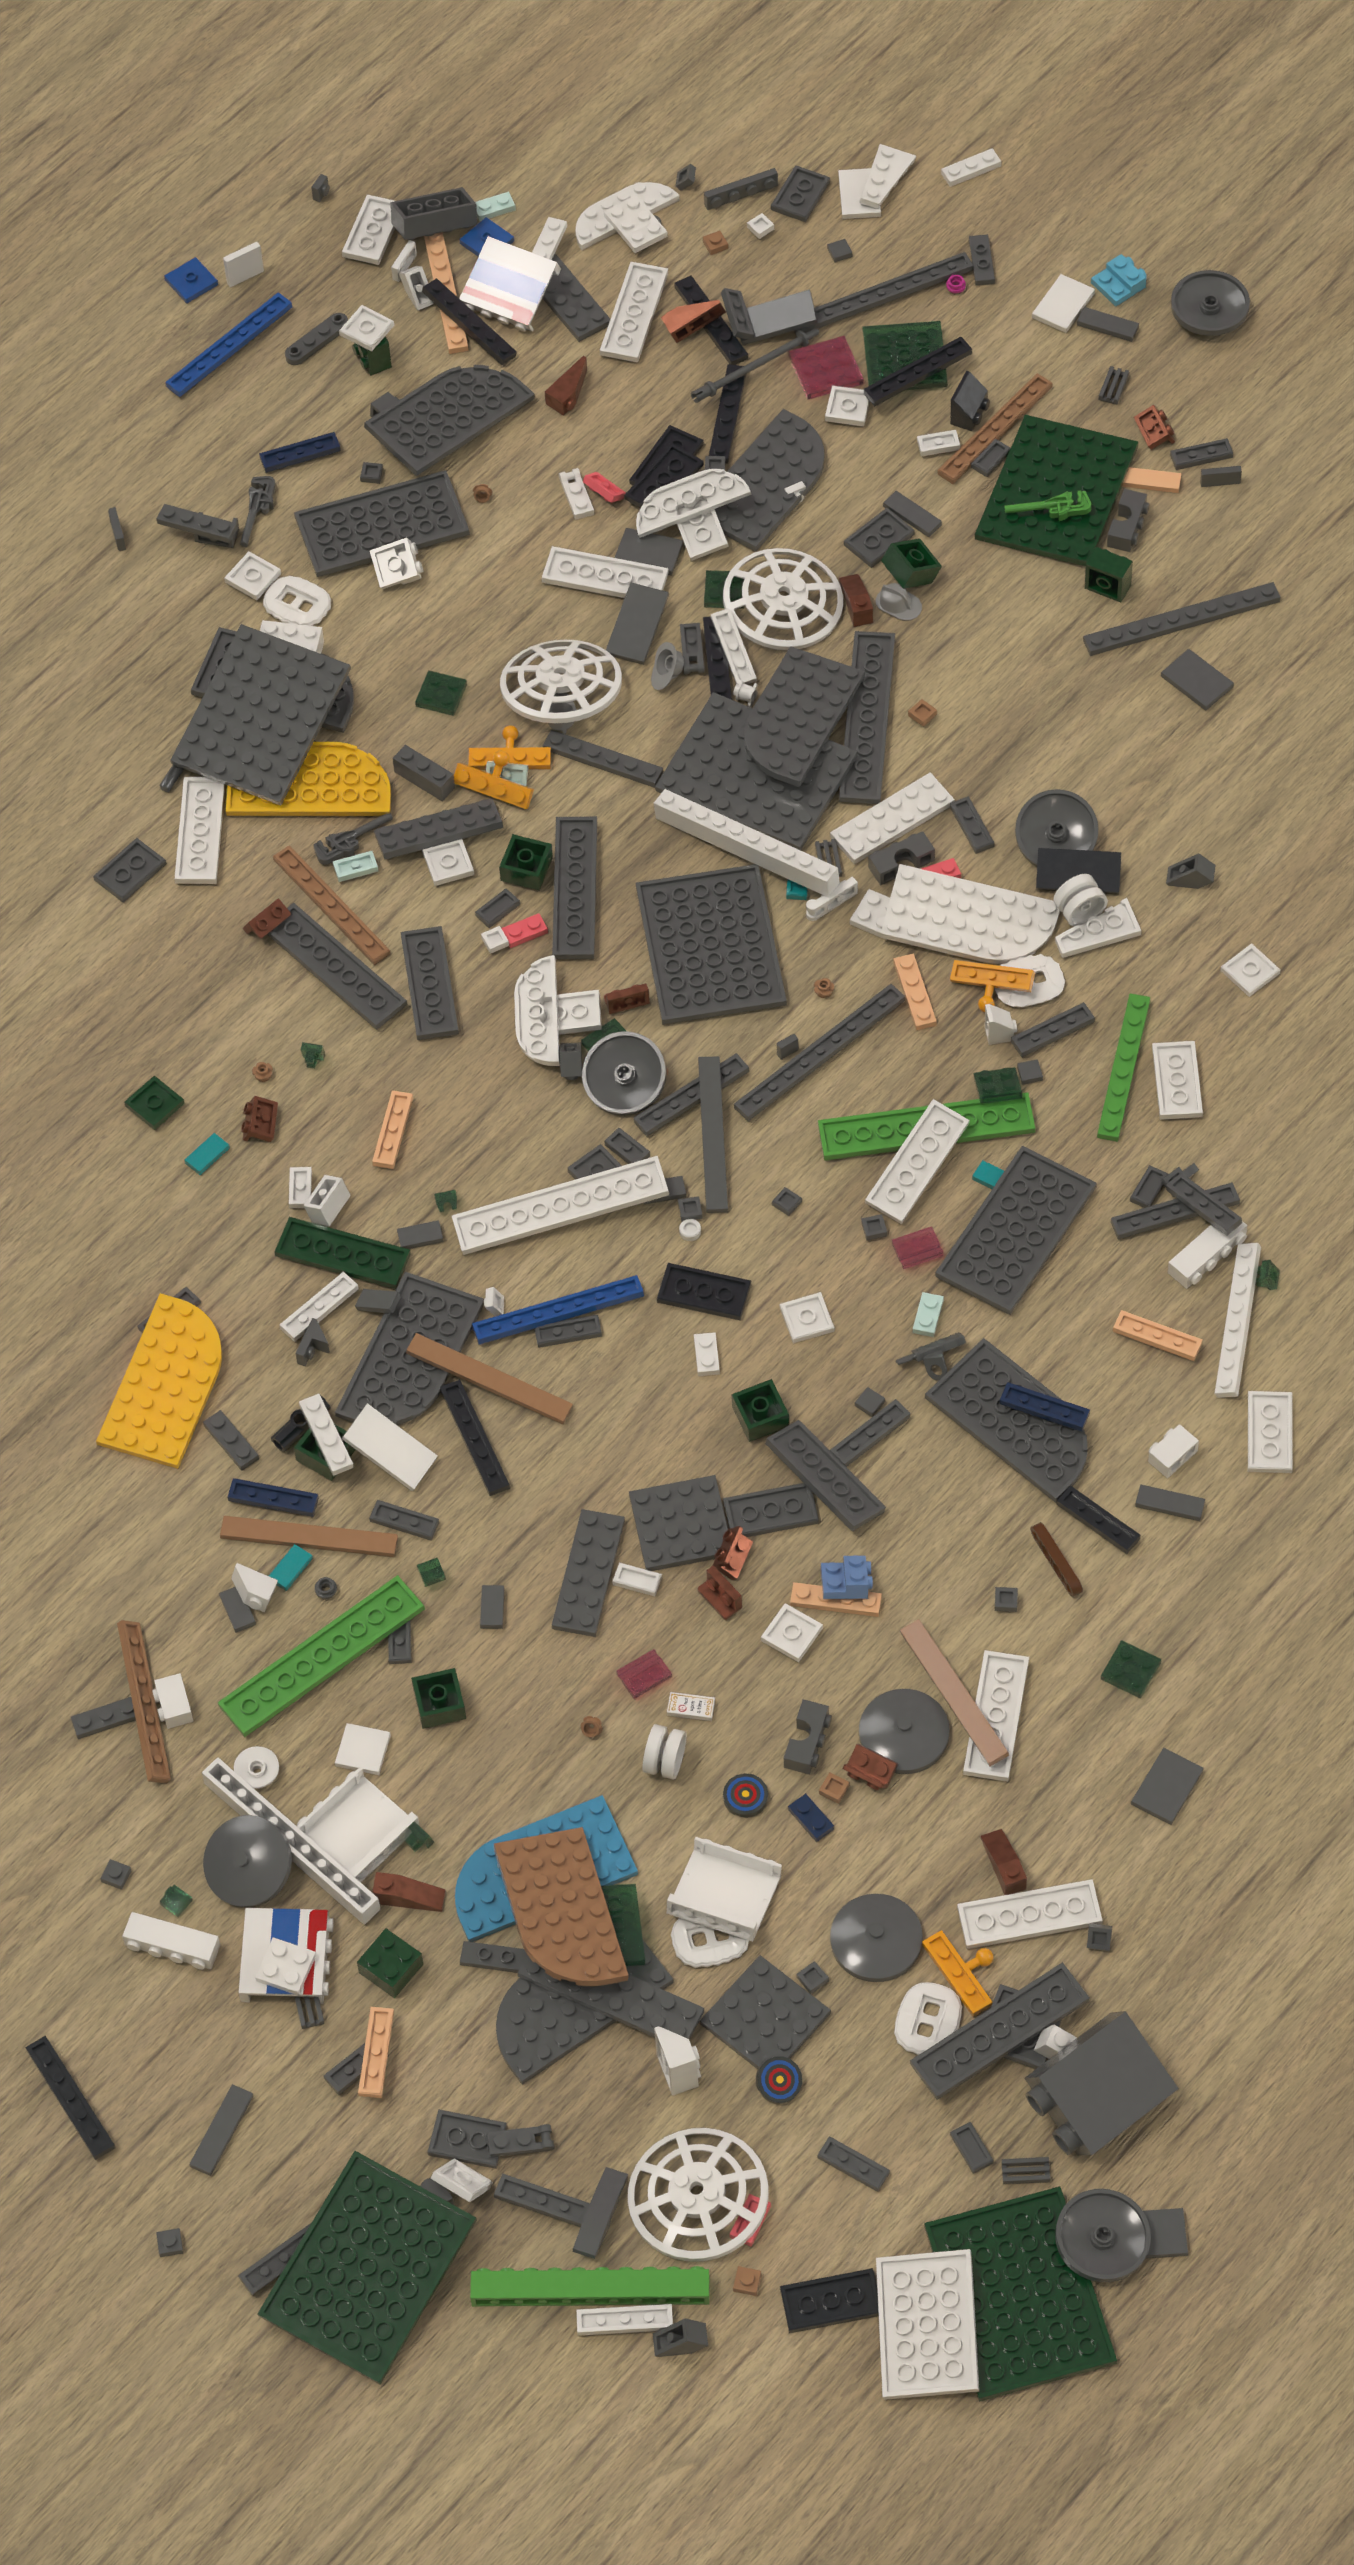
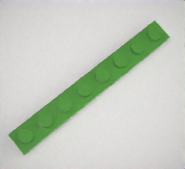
M1129 994L1097 1133V1138L1116 1142L1119 1140L1149 1009L1150 997Z

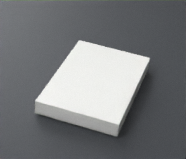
M871 168L838 170L842 219L881 217L880 207L876 209L859 203Z
M1060 274L1032 313V318L1067 333L1083 308L1095 294V289Z

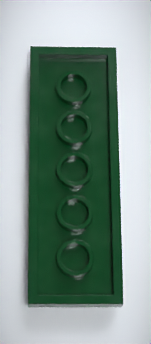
M293 1217L288 1218L274 1251L276 1257L338 1274L344 1272L349 1277L397 1289L411 1255L410 1249Z

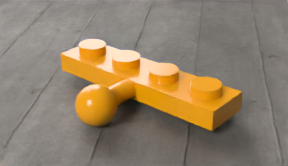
M509 725L502 731V736L506 740V748H469L468 766L479 770H486L487 761H493L494 754L502 750L509 755L508 763L528 765V769H551V747L514 748V741L519 733L515 726Z
M500 750L494 754L493 761L495 767L492 774L463 763H457L454 773L455 784L524 809L529 808L534 789L500 777L503 767L509 762L507 752Z
M954 960L950 981L953 983L985 986L984 996L978 1001L979 1009L985 1012L986 1004L995 1006L992 998L994 988L1031 992L1035 971Z
M942 1930L922 1941V1946L973 2017L992 2006V2000L971 1972V1970L978 1966L986 1967L993 1962L994 1957L991 1950L981 1948L976 1952L975 1958L965 1963Z

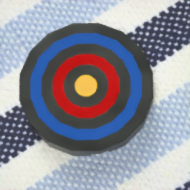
M744 1773L736 1775L729 1779L724 1786V1804L729 1812L734 1815H740V1817L744 1818L756 1816L763 1811L767 1804V1786L761 1778L754 1774Z
M784 2056L772 2057L759 2066L756 2073V2087L767 2101L785 2103L794 2099L800 2092L802 2073L798 2065L791 2059Z

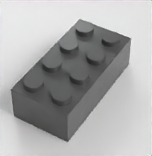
M463 187L390 202L391 223L404 240H414L416 237L432 236L439 232H451L454 229L469 228L470 226L477 225L476 203Z

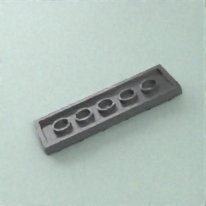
M555 253L552 261L557 262L561 270L558 276L552 275L542 299L577 341L580 342L608 327L610 318Z
M490 798L450 810H443L435 814L424 815L409 821H402L394 825L383 826L375 829L374 834L384 860L501 829L503 828V822L493 799Z
M442 926L400 932L417 1040L459 1034Z
M800 1420L766 1439L765 1444L852 1532L885 1512L886 1506Z
M581 1509L552 1621V1629L596 1637L625 1517Z

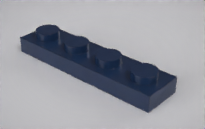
M331 432L259 453V457L264 471L267 473L340 452L341 448L335 432Z
M1007 1382L1000 1398L1001 1405L1081 1432L1090 1415V1409Z
M233 1478L227 1498L230 1502L314 1517L319 1496L316 1493Z

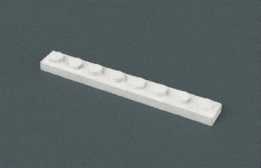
M1259 1243L1239 1244L1237 1247L1215 1388L1217 1398L1237 1397L1239 1394L1261 1251Z

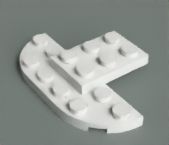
M638 182L589 206L583 211L576 223V240L580 249L584 250L618 233L632 251L637 253L668 237L666 229L653 214L679 201V194L670 187L659 183Z
M723 469L700 471L664 485L650 493L643 501L644 503L636 519L639 538L677 524L691 561L729 547L715 509L752 495L751 491L741 477L726 472Z
M554 955L535 961L518 978L514 991L516 1036L520 1048L531 1060L543 1065L560 1066V1034L602 1029L599 990L557 995L556 959Z

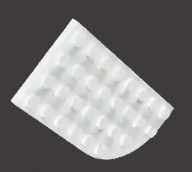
M899 864L880 938L980 962L1006 964L1010 960L1033 955L1036 953V950L1046 944L1054 932L1060 910L1052 900Z

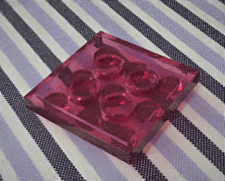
M845 336L789 351V358L808 400L830 394L832 386L852 388L864 384V379Z

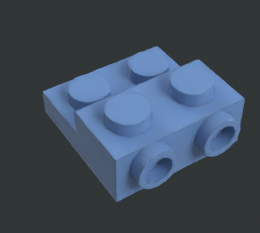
M843 1556V1563H821L823 1599H868V1590L873 1588L872 1576H868L871 1575V1561H866V1556Z

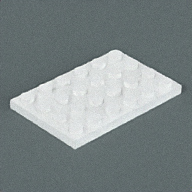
M971 2250L876 2258L883 2399L979 2392Z

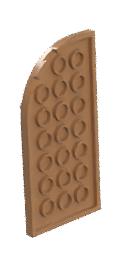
M583 1827L494 1843L495 1856L520 1940L532 1962H536L551 1977L560 1981L565 1979L576 1982V1985L601 1986L628 1981L627 1968Z

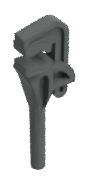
M271 476L253 477L251 480L252 487H249V513L240 542L242 547L248 546L256 514L260 510L263 514H267L269 509H274L273 495L276 484L275 479Z
M391 813L384 814L355 830L329 834L325 839L326 844L331 847L332 851L330 852L321 840L317 841V843L313 844L319 863L327 865L342 857L354 856V851L359 849V842L356 838L392 820Z

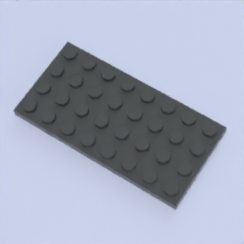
M446 470L294 512L298 528L317 577L373 562L370 550L404 538H408L412 543L416 544L417 549L470 535L468 525Z
M1021 1146L935 1272V1277L1011 1315L1096 1189L1097 1183Z

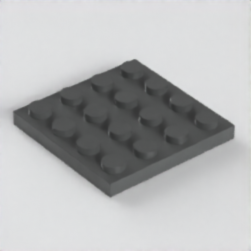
M715 1475L629 1491L645 1570L655 1571L715 1559V1553L722 1545L723 1535L728 1530Z
M759 1955L700 2020V2025L758 2069L762 2063L772 2057L784 2056L790 2059L831 2014V2010Z

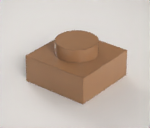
M720 230L703 236V243L710 255L728 249V243Z
M923 699L908 711V716L923 727L937 715V709Z
M829 1772L819 1789V1794L839 1804L849 1788L850 1782Z
M738 2266L733 2292L757 2296L761 2271Z

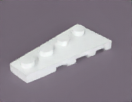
M880 144L859 203L878 209L892 188L897 185L902 175L904 176L909 166L914 163L916 155Z
M1125 898L1117 906H1111L1097 917L1092 916L1087 919L1086 923L1080 926L1076 925L1056 936L1055 943L1061 957L1064 958L1140 936L1141 929L1128 899Z

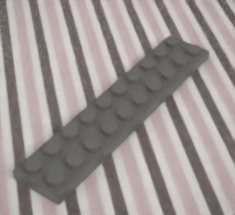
M855 631L851 667L865 671V677L848 704L844 746L856 750L858 756L840 784L839 802L878 804L881 802L895 633Z

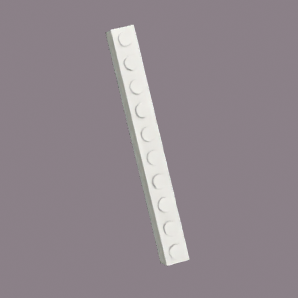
M664 789L654 802L656 819L826 897H829L840 884L838 867Z
M215 1759L202 1772L204 1784L240 1816H258L277 1825L289 1842L292 1862L361 1923L365 1925L380 1910L378 1897L221 1759Z

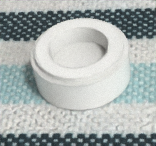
M694 1219L684 1220L679 1227L680 1236L686 1241L698 1239L701 1235L699 1222Z

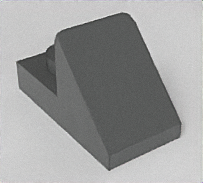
M312 1318L295 1353L297 1364L306 1366L308 1360L313 1358L315 1349L330 1353L328 1342L315 1318Z

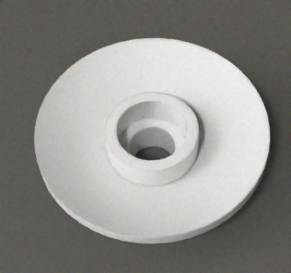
M259 1746L250 1747L242 1751L236 1758L234 1772L252 1788H263L271 1784L277 1777L279 1762L271 1750ZM255 1769H261V1772L254 1773L253 1771Z

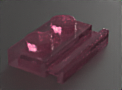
M932 1226L892 1239V1246L903 1269L943 1256V1250Z
M655 1649L616 1671L617 1676L622 1680L623 1685L633 1699L672 1677V1673L660 1656L657 1655Z

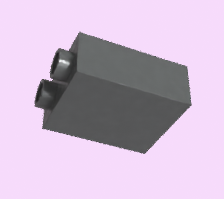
M1126 2011L1109 2013L1024 2078L1031 2087V2090L1026 2093V2098L1031 2107L1040 2116H1044L1047 2113L1050 2115L1058 2127L1052 2132L1055 2142L1067 2155L1075 2152L1077 2156L1093 2155L1179 2089Z

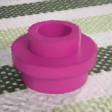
M952 275L946 282V288L951 293H960L966 287V282L960 275Z

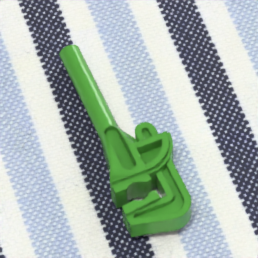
M1066 491L1045 501L1005 505L1004 509L1005 514L1048 509L1051 518H1058L1059 521H1063L1069 516L1088 514L1091 511V501L1086 491H1078V505H1073L1072 492Z

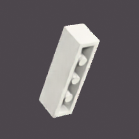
M1242 1221L1240 1226L1226 1236L1211 1224L1169 1261L1168 1274L1186 1289L1192 1284H1197L1207 1270L1211 1271L1222 1257L1226 1258L1231 1253L1234 1246L1245 1241L1247 1225Z
M134 1912L131 1913L122 1936L125 1946L130 1950H143L154 1957H168L173 1962L189 1963L201 1970L204 1968L212 1969L220 1948L219 1937L216 1935Z

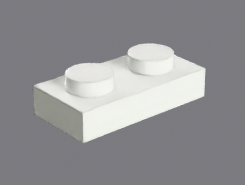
M956 430L917 436L921 457L960 449Z
M290 1167L289 1208H304V1204L310 1197L312 1188L311 1167Z
M716 1333L694 1334L698 1376L719 1375Z

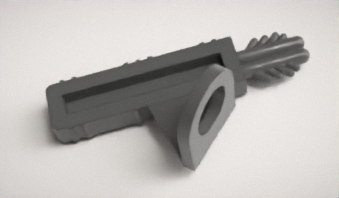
M958 1332L925 1346L915 1348L911 1351L912 1354L897 1359L896 1363L901 1365L914 1359L918 1362L923 1360L928 1375L934 1380H940L947 1373L943 1352L965 1344V1337ZM932 1365H938L942 1369V1374L936 1375L932 1371Z

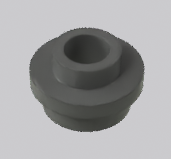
M323 1577L315 1584V1593L322 1599H329L337 1592V1585L331 1578ZM325 1587L330 1588L328 1591L322 1590Z

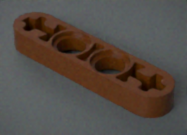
M1040 1522L1031 1526L1030 1530L1034 1540L1069 1595L1074 1597L1082 1593L1083 1588L1078 1577L1044 1524Z

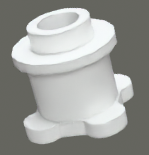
M744 681L736 684L733 695L736 696L735 699L737 701L748 702V707H752L758 694V684L754 683L753 687L746 685Z

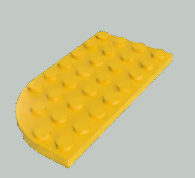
M313 742L281 806L227 785L226 816H382L391 812L390 782L380 762L370 753L367 754L357 749V746L342 742Z
M159 1294L97 1437V1445L176 1469L179 1468L217 1379L222 1362L219 1334L211 1319L201 1309L187 1301Z

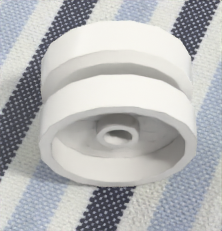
M1080 874L1066 881L1057 890L1053 899L1055 905L1063 912L1065 919L1071 926H1080L1086 923L1087 919L1092 916L1097 917L1104 911L1108 902L1106 895L1098 888L1096 881L1089 874Z
M654 1724L645 1748L643 1772L656 1775L661 1768V1774L664 1778L676 1779L685 1751L686 1731L673 1729L668 1736L667 1727Z

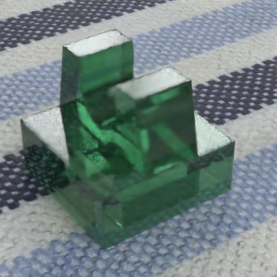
M302 1042L300 1050L303 1058H305V1063H307L306 1067L315 1069L317 1060L324 1061L325 1051L323 1045Z
M456 1190L434 1194L439 1212H444L443 1205L446 1202L451 1204L452 1210L457 1209Z
M1264 1260L1262 1265L1258 1266L1257 1274L1260 1277L1256 1278L1255 1285L1257 1287H1267L1269 1290L1277 1289L1280 1270L1271 1260Z
M438 1558L417 1565V1570L425 1587L446 1580Z
M415 1821L408 1827L411 1834L405 1842L415 1852L423 1844L429 1848L434 1843L430 1835Z
M173 1885L165 1891L164 1897L160 1900V1905L179 1917L193 1900L189 1894Z

